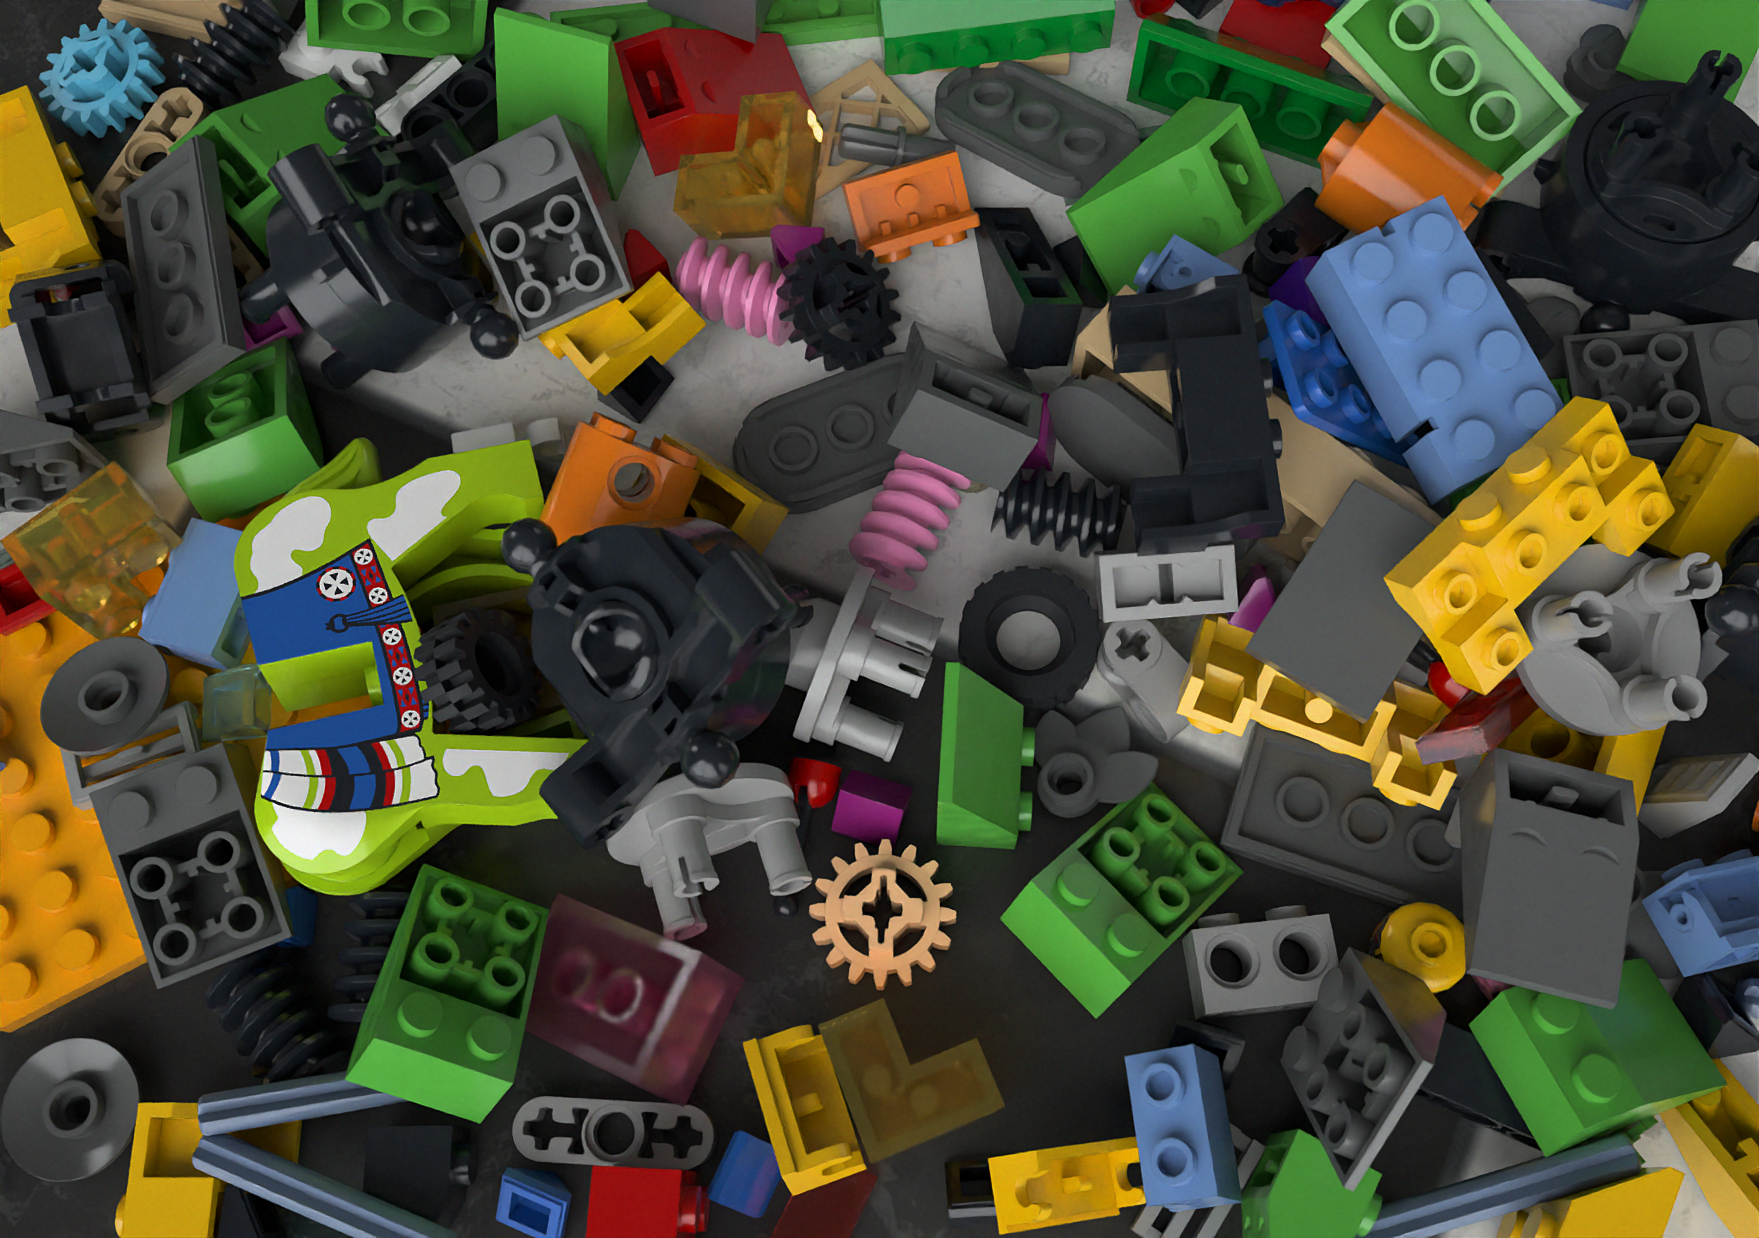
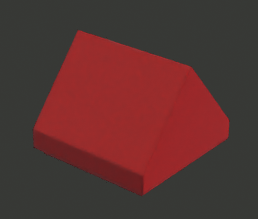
M628 229V233H625L623 248L634 291L621 297L623 303L658 271L672 284V276L667 259L638 230Z
M38 551L0 570V634L5 637L67 605L70 591L44 556Z

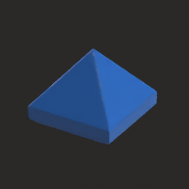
M507 1167L502 1176L496 1219L535 1238H564L572 1194L556 1172Z

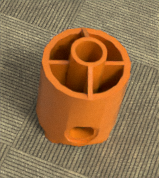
M1390 100L1372 121L1353 123L1349 119H1345L1330 138L1317 158V162L1321 164L1323 190L1314 206L1358 236L1376 226L1381 231L1389 220L1443 195L1465 232L1479 213L1478 210L1469 205L1470 202L1481 209L1505 177Z
M594 411L589 423L584 421L578 422L539 520L544 521L553 529L559 546L572 536L582 535L604 526L683 517L702 472L695 468L699 457L691 454L690 451L657 437H654L650 448L634 441L637 434L636 430L631 429L630 426ZM628 463H640L642 474L637 485L627 490L615 489V475L619 469Z

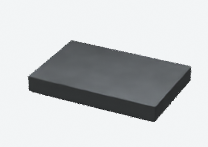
M1354 480L1246 646L1245 652L1355 720L1365 724L1424 633L1413 618L1396 602L1383 577L1423 541L1436 526L1359 481Z

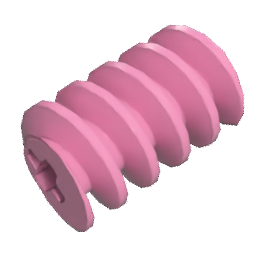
M701 235L695 238L689 250L681 257L671 285L696 313L702 310L705 318L714 322L724 319L726 326L735 330L745 326L748 335L760 338L767 334L769 343L779 347L788 340L795 326L792 321L786 322L779 319L778 314L788 309L789 303L777 296L776 293L778 288L790 281L786 279L783 273H781L776 282L771 281L772 263L764 260L759 265L754 274L750 273L751 255L746 252L739 254L732 266L729 265V247L722 243L716 247L712 256L708 257V239Z
M902 450L894 461L895 470L890 471L883 481L884 491L878 492L871 502L873 512L866 513L860 522L862 533L855 534L848 545L851 555L858 564L875 569L874 577L892 588L913 590L917 587L915 580L904 572L905 569L923 572L928 566L927 560L916 551V548L934 551L939 545L938 538L927 528L945 530L951 523L949 517L938 507L956 510L962 501L960 496L950 486L957 489H967L972 481L961 474L923 458L911 456Z

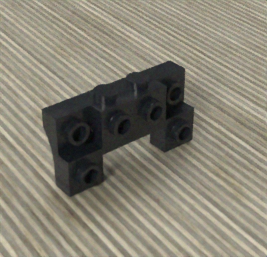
M1247 274L1212 276L1192 285L1162 292L1111 296L1107 312V323L1114 374L1166 370L1180 475L1133 479L1129 497L1137 557L1205 552L1208 543L1213 541L1278 537L1286 522L1276 459H1280L1282 454V430L1277 418L1269 419L1266 398H1270L1272 394V367L1269 358H1260Z

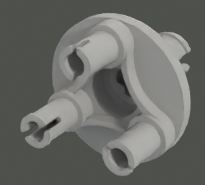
M1604 544L1579 547L1514 609L1534 648L1516 666L1518 675L1529 695L1554 720L1575 731L1596 736L1634 734L1641 731L1659 729L1666 725L1668 721H1688L1690 717L1697 718L1702 715L1708 698L1706 689L1701 681L1696 678L1700 662L1701 641L1697 617L1690 600L1711 597L1719 590L1722 584V571L1717 561L1698 567L1696 565L1706 563L1711 556L1706 553L1697 552L1673 561L1662 557L1653 559L1637 550L1627 557L1611 552Z
M859 564L841 606L821 598L799 602L801 607L813 604L814 613L813 618L807 625L801 628H790L791 652L785 684L807 693L793 737L809 743L810 739L813 738L831 746L837 740L883 758L886 762H890L904 727V722H896L850 704L851 697L845 694L851 679L857 681L859 675L910 694V697L917 699L925 681V678L922 677H925L929 671L933 659L930 655L937 641L944 618L939 616L937 618L890 600L892 593L871 585L875 569ZM875 635H876V636H879V637H881V638L887 639V640H889V641H892V642H894V643H897V644H899V645L905 646V647H907V648H910V649H912V650H915V651H918V652H920V653H923V655H920V654H918V653L912 652V651L907 650V649H905V648H902V647H900V646H897V645H894V644L889 643V642H887V641H884V640H881V639H879V638H876Z
M681 761L673 763L637 805L634 814L624 827L606 841L608 851L614 859L624 864L640 866L644 884L653 888L664 928V938L667 941H672L675 938L677 941L688 939L702 933L707 928L706 918L703 917L698 900V895L703 894L699 882L703 881L705 889L708 891L714 889L719 884V877L714 870L711 860L713 855L728 851L748 841L757 842L770 884L769 890L774 896L798 892L812 883L811 880H813L811 872L808 871L795 831L800 825V821L793 802L794 795L789 779L782 770L767 764L740 763L735 777L722 788L704 789L697 788L686 779L681 769Z

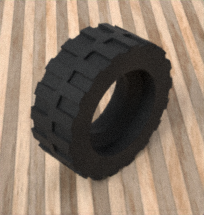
M1017 566L1013 571L1004 572L1002 570L993 574L990 581L986 584L982 582L974 590V597L971 601L967 600L962 611V620L959 623V660H962V664L1022 704L1024 706V715H1030L1032 711L1046 713L1049 710H1054V707L1061 703L1065 705L1073 700L1075 693L1079 689L1083 690L1089 681L1101 645V631H1098L1100 619L1097 610L1093 609L1089 603L1090 597L1084 589L1079 590L1073 584L1074 580L1064 574L1059 576L1052 573V569L1041 566L1040 569H1028V566ZM1023 611L1037 612L1049 618L1056 626L1060 635V649L1056 657L1046 666L1034 670H1024L1011 665L1001 655L997 645V633L1002 623L1015 613Z

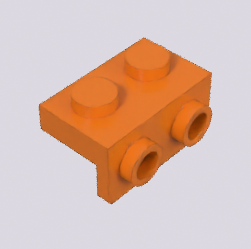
M948 150L841 182L858 250L863 253L871 249L874 252V258H877L879 264L891 263L907 258L912 254L911 246L931 240L934 247L958 243L967 238L966 230L981 225L978 213L971 210L958 153L955 150Z

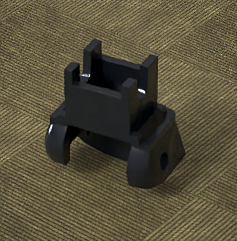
M115 259L91 260L17 274L14 286L9 293L12 308L7 309L11 323H16L39 396V401H35L39 414L44 413L47 422L73 428L90 444L155 430L163 425L169 411L168 404L164 405L150 399L121 296L131 295L136 291L130 272L125 265ZM101 281L103 291L84 294L76 299L52 303L49 291ZM134 395L137 407L141 412L88 423L85 411L77 413L76 407Z

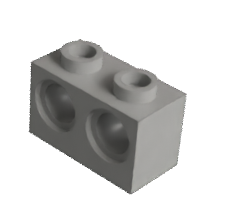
M1213 541L1208 543L1205 552L1137 557L1136 548L1093 551L1098 616L1104 623L1239 612L1234 544L1225 541Z
M1295 905L1265 911L1266 921L1240 924L1237 913L1217 914L1198 919L1199 929L1191 930L1182 939L1195 1020L1313 1007L1318 999V990L1322 979L1330 969L1337 967L1339 964L1329 914L1308 916L1306 906ZM1283 940L1295 941L1306 950L1309 966L1305 974L1293 973L1282 964L1279 957V947ZM1213 949H1229L1238 956L1242 964V975L1238 982H1226L1216 976L1210 964V956Z

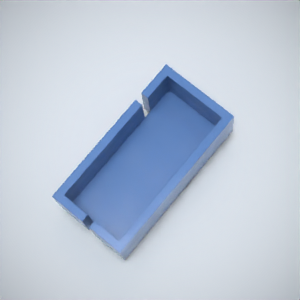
M1443 195L1389 220L1381 231L1376 226L1325 251L1305 279L1306 284L1394 441L1397 443L1407 438L1427 420L1434 429V431L1426 434L1402 454L1431 506L1490 477L1505 463L1506 459L1513 452L1520 449L1564 407L1563 402Z

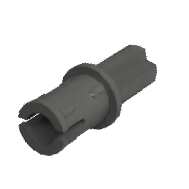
M846 123L840 131L838 154L842 158L890 166V168L948 150L956 151L954 140L949 139L947 141L906 133L904 126H898L896 131Z

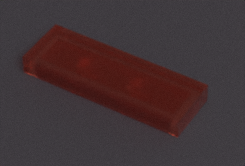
M1520 677L1501 680L1486 696L1475 691L1420 735L1415 745L1422 765L1489 753L1540 707L1529 695Z

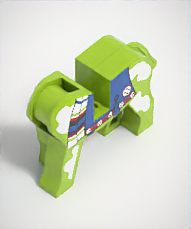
M356 438L327 465L298 483L281 500L262 510L242 532L234 554L235 577L257 665L284 710L291 712L368 694L373 706L367 709L268 730L254 803L255 818L259 832L268 848L282 862L291 876L302 885L321 893L339 896L368 892L385 884L434 846L445 835L462 824L516 826L542 819H558L539 795V788L556 768L590 740L589 737L585 738L579 731L575 720L565 708L493 736L447 734L446 720L439 723L432 715L438 708L434 700L424 703L420 694L421 691L428 688L426 681H416L414 669L423 665L421 662L413 659L415 648L422 645L418 641L421 637L419 626L452 608L480 601H508L528 605L526 594L534 579L531 575L516 572L506 564L500 549L502 536L506 529L492 530L485 529V527L501 523H513L526 517L539 519L544 508V499L530 439L428 458L414 468L383 481L376 446L367 438Z

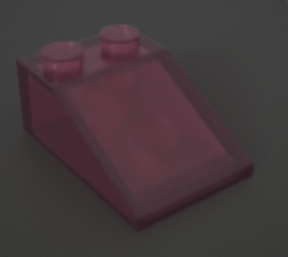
M557 893L549 909L525 1031L638 1087L685 1107L745 978L702 952Z

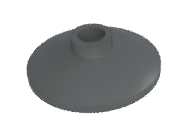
M128 636L103 639L75 653L56 671L43 694L40 719L47 737L62 750L82 756L108 753L136 739L154 722L166 702L170 688V671L165 658L147 641Z
M65 1039L41 1049L31 1056L17 1071L4 1096L1 1108V1133L8 1153L25 1172L47 1181L70 1182L81 1180L105 1169L122 1154L134 1136L138 1103H143L142 1087L138 1073L123 1052L111 1044L96 1039ZM88 1098L91 1103L90 1113L87 1119L80 1123L76 1118V1108L81 1100Z

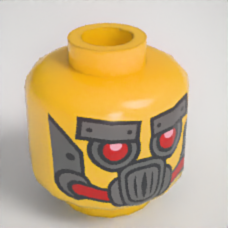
M1415 902L1404 905L1392 911L1377 923L1370 937L1369 955L1424 980L1431 992L1435 994L1451 988L1463 978L1466 972L1464 925L1452 912L1437 904Z

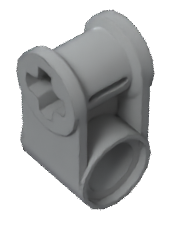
M1147 619L1113 622L1105 632L1096 660L1097 669L1102 678L1130 706L1143 727L1159 741L1168 743L1190 724L1186 716L1176 713L1180 686L1190 662L1185 660L1163 637L1155 625ZM1134 645L1140 651L1138 657L1131 655L1125 660L1116 653L1119 646L1125 650Z

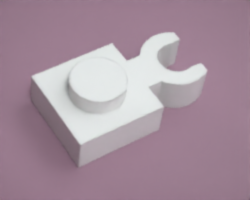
M306 19L296 32L299 36L294 35L287 44L288 49L278 57L288 73L305 80L327 73L337 84L341 79L347 81L355 94L365 98H371L374 91L368 79L362 75L368 71H376L386 76L389 72L380 53L307 46Z
M437 55L396 91L398 94L375 111L376 123L387 134L390 133L392 136L398 135L401 132L402 119L407 112L462 67L461 63L454 55Z
M558 418L541 419L520 429H516L513 422L451 434L453 453L530 439L534 460L555 461L563 459L568 449L564 431H560Z

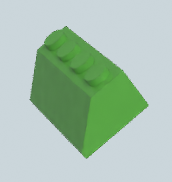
M1345 0L1324 24L1394 103L1505 177L1487 202L1569 133L1576 119L1583 112L1486 0Z

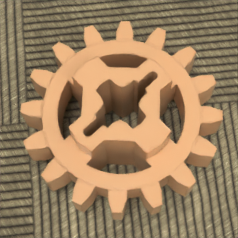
M882 839L878 855L869 856L867 849L860 842L855 844L856 861L848 865L837 856L831 860L837 875L834 882L818 878L815 883L816 889L827 899L826 903H816L809 906V913L812 918L826 921V926L819 928L812 934L816 945L833 943L835 947L830 951L826 959L827 964L833 969L845 961L849 962L851 966L848 979L849 982L855 985L862 979L865 972L873 973L877 990H884L888 974L897 973L905 987L912 985L910 968L918 964L922 969L931 973L935 969L936 964L929 953L930 949L934 947L940 950H948L951 945V939L945 933L939 931V927L956 923V911L940 907V903L952 895V886L950 883L937 885L932 883L938 872L939 864L932 860L921 868L915 865L916 847L911 844L904 850L901 857L892 855L889 839ZM872 873L871 883L857 896L844 895L856 880ZM897 874L911 880L921 890L926 901H922V898H909L897 885ZM887 887V897L891 903L892 912L902 913V916L890 918L888 929H885L884 942L880 943L879 932L875 926L874 918L865 915V913L876 911L878 901L881 900L882 888ZM839 927H845L846 930H858L869 942V956L858 952L850 946L841 934ZM921 930H925L923 936L913 948L904 954L894 957V946L909 932L921 933Z

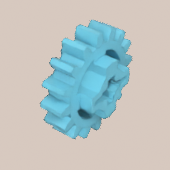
M102 18L95 31H92L86 24H83L79 29V38L71 39L64 36L61 39L63 45L62 53H52L46 58L54 65L53 69L45 71L39 76V79L48 86L39 93L40 98L49 105L47 111L66 128L70 127L77 135L82 137L90 130L98 138H103L109 125H113L119 132L125 130V119L127 117L133 116L141 120L144 117L141 109L143 102H156L159 98L151 90L152 86L165 82V76L157 69L165 63L164 58L157 52V46L139 27L134 29L127 20L121 19L114 26L107 18Z

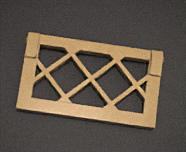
M871 58L809 97L817 117L826 111H833L829 131L801 128L735 150L734 153L768 192L781 211L790 219L811 203L840 186L841 182L848 181L873 165V163L847 159L837 166H830L834 145L839 143L840 132H837L841 112L873 115L870 127L875 128L879 126L880 116L898 118L902 123L901 126L906 128V133L922 135L930 130V124L921 110L910 98H907L888 76H885L882 69ZM867 85L877 95L875 102L847 99ZM781 139L787 140L782 161L765 159L760 153ZM795 141L826 144L822 165L791 162ZM788 174L817 177V179L795 193L786 184Z

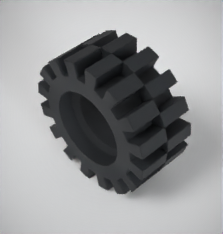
M476 606L471 610L468 609L429 629L418 640L422 645L415 648L413 659L423 664L414 669L416 681H426L428 687L420 692L424 703L434 700L438 708L432 715L439 723L449 719L448 731L453 735H461L463 733L465 735L480 736L496 735L529 719L535 714L533 709L539 707L541 698L534 692L542 689V679L532 675V671L538 667L533 661V657L527 658L524 651L530 644L525 636L519 639L515 638L513 634L517 626L510 619L501 623V613L494 609L486 612L484 606Z

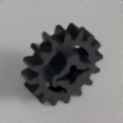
M828 237L794 254L796 261L786 265L782 270V273L790 282L778 288L776 293L777 296L789 303V308L778 315L781 321H792L795 326V330L788 338L790 343L793 344L803 340L808 345L805 351V359L810 362L823 356L824 368L829 372L842 366L847 371L859 369L866 366L869 361H876L884 357L883 347L895 343L897 339L888 326L901 321V315L895 310L890 309V301L898 298L899 292L894 289H886L883 283L890 274L888 268L876 271L871 266L874 261V252L871 249L856 255V244L853 239L837 244L834 237Z

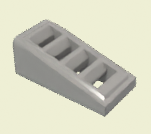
M1749 752L1674 758L1659 762L1653 767L1637 819L1662 839L1664 837L1669 838L1723 812L1758 772L1759 759Z

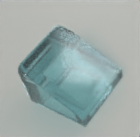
M257 663L242 664L204 678L201 739L203 742L267 737L268 730L271 727V687Z

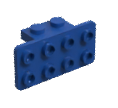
M1274 300L1264 306L1262 312L1268 333L1258 343L1260 358H1269L1272 367L1273 386L1287 392L1292 410L1297 418L1302 422L1411 470L1402 454L1420 440L1419 437L1412 433L1397 443L1394 441L1333 330L1313 320L1306 312L1302 310L1297 311L1278 300Z

